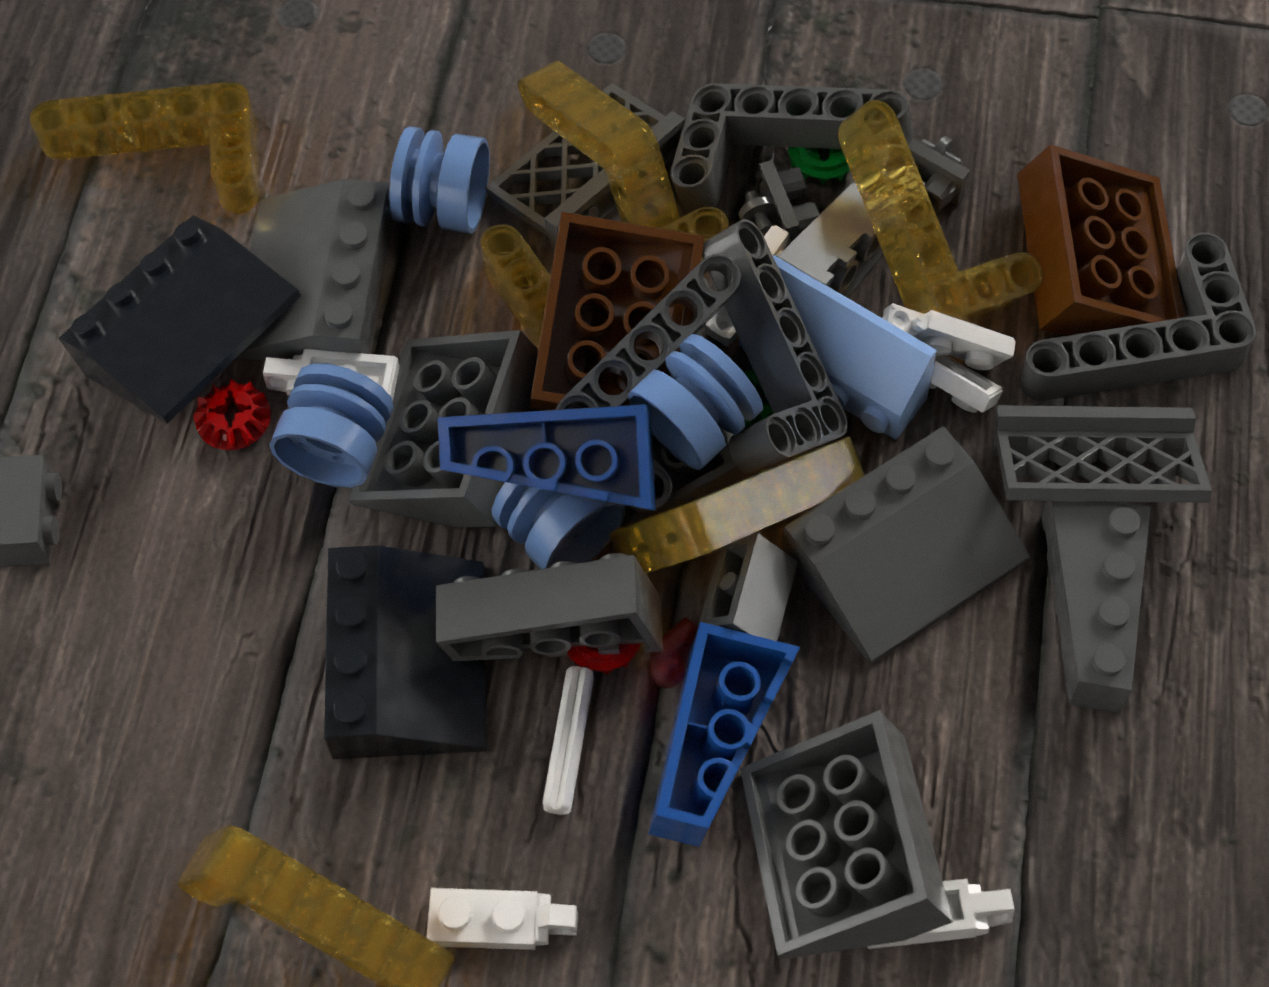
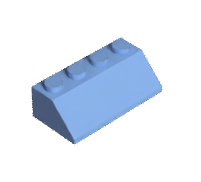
M773 255L842 408L860 418L870 430L876 433H885L896 440L927 400L937 350ZM739 339V344H738V345L743 348V345H742V343H741V341H740V339Z

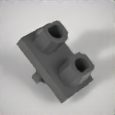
M943 136L935 145L926 139H923L921 143L912 139L905 148L891 152L889 163L925 183L922 204L937 213L949 202L958 206L965 197L964 187L970 170L962 166V159L951 154L955 141L947 136Z
M773 160L759 163L763 181L758 185V192L754 190L745 195L747 203L740 209L739 217L740 220L747 219L753 222L763 235L768 232L771 226L775 225L789 233L786 243L787 247L819 216V213L813 202L794 207L791 206V200L805 197L806 186L800 168L777 171Z

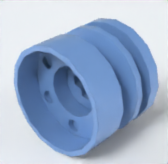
M409 126L405 128L395 151L390 174V210L392 218L396 222L407 224L414 217V222L418 226L425 227L430 223L437 208L438 223L443 230L468 234L475 232L483 213L487 195L485 187L488 186L490 150L486 138L456 133L451 137L444 152L443 138L438 130H430L425 135L424 131L419 127Z
M691 334L679 345L680 352L673 351L665 358L666 367L671 377L662 371L654 369L627 396L630 405H647L650 408L652 435L677 459L693 469L700 470L726 446L725 438L720 428L726 432L738 434L745 428L744 419L748 421L754 419L763 410V405L753 384L723 351L702 336Z
M320 363L304 366L299 371L293 385L294 388L288 397L287 404L289 409L284 410L270 441L271 452L282 465L296 474L317 483L350 488L362 485L369 475L378 451L376 442L384 435L386 430L385 424L393 412L392 397L381 385L349 368Z
M505 482L495 497L491 511L493 519L500 527L508 530V534L513 541L520 544L525 543L526 554L540 569H546L561 561L584 563L590 562L612 540L620 528L625 516V505Z

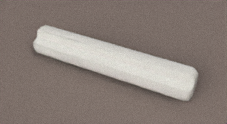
M570 666L565 674L543 797L544 811L551 814L567 815L572 808L594 680L592 670L586 667Z

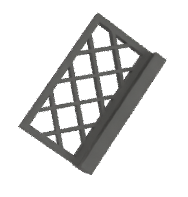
M611 83L486 186L487 195L548 237L551 248L555 251L561 212L609 220L672 166L685 118L674 111L664 116ZM613 101L625 108V114L601 116V111ZM653 125L644 135L631 136V126ZM625 127V137L600 139L601 129ZM594 130V140L570 142V137L577 131ZM625 150L613 161L600 162V152ZM593 153V163L569 165V155ZM562 156V166L538 168V164L546 157ZM593 176L581 188L568 189L569 178ZM561 179V190L537 192L538 181ZM530 182V193L510 195L506 192L513 184ZM561 203L560 206L545 218L536 213L537 205Z
M997 405L992 447L994 456L999 457L1006 500L1210 503L1212 489L1194 436L1196 417L1193 408ZM1049 459L1062 467L1057 471H1053L1043 466L1042 463ZM1099 460L1112 468L1104 472L1091 464ZM1149 461L1162 469L1155 473L1141 466V464ZM1027 473L1040 480V482H1017V479ZM1077 474L1091 482L1076 483L1069 478ZM1128 475L1142 483L1127 484L1121 481L1120 478ZM1177 475L1192 484H1177L1170 479Z

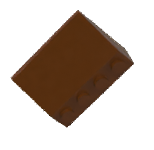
M1051 144L1017 174L1040 330L1069 336L1185 318L1159 177Z
M561 212L528 412L556 410L562 398L701 262L705 236ZM678 304L669 308V316L677 325L686 326L692 323L693 313L685 305ZM643 338L634 342V351L641 359L650 361L659 357V347L651 339ZM665 364L659 371L671 377ZM605 373L598 379L599 387L607 395H619L625 390L623 379L616 373ZM629 401L624 406H630ZM572 407V408H569V409H581V408H579V407Z

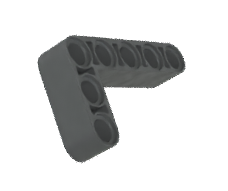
M722 83L707 84L700 87L691 99L671 168V179L680 204L684 211L693 215L705 214L717 206L735 144L870 151H898L905 148L914 136L908 100L901 92L889 89Z
M742 219L705 241L702 256L705 259L713 254L727 255L735 260L739 266L741 273L740 284L724 306L774 413L743 429L738 434L732 435L730 438L729 450L733 461L742 472L752 475L807 454L842 437L846 433L848 426L845 412L763 234L753 222ZM714 270L709 271L717 291H723L728 288L727 279L722 273Z
M1198 233L1189 238L1176 271L1180 291L1189 317L1034 342L1026 352L1019 377V386L1023 393L1029 398L1046 401L1230 372L1239 368L1243 364L1254 340L1256 328L1225 242L1217 235ZM1177 346H1181V347H1183V348H1186L1188 351L1182 350V349L1178 348ZM1131 354L1140 355L1142 358L1134 357ZM1084 361L1094 362L1096 365H1089ZM1037 368L1047 369L1051 373H1044L1042 371H1039Z
M713 254L703 259L562 398L556 410H565L572 407L624 406L629 401L627 394L652 370L659 371L666 364L665 358L673 351L678 352L680 350L679 345L691 334H696L730 300L741 279L740 269L735 260L723 254ZM708 271H719L726 277L728 288L723 291L711 290L705 284L703 275ZM678 304L685 305L693 313V323L686 326L677 325L669 316V308ZM643 338L651 339L659 347V357L650 361L641 359L634 351V342ZM605 373H616L624 381V392L614 396L607 395L599 387V377ZM653 458L654 480L657 481L661 490L660 498L656 500L657 511L663 507L671 496L673 486L667 471ZM629 506L637 513L649 514L656 512L654 510Z

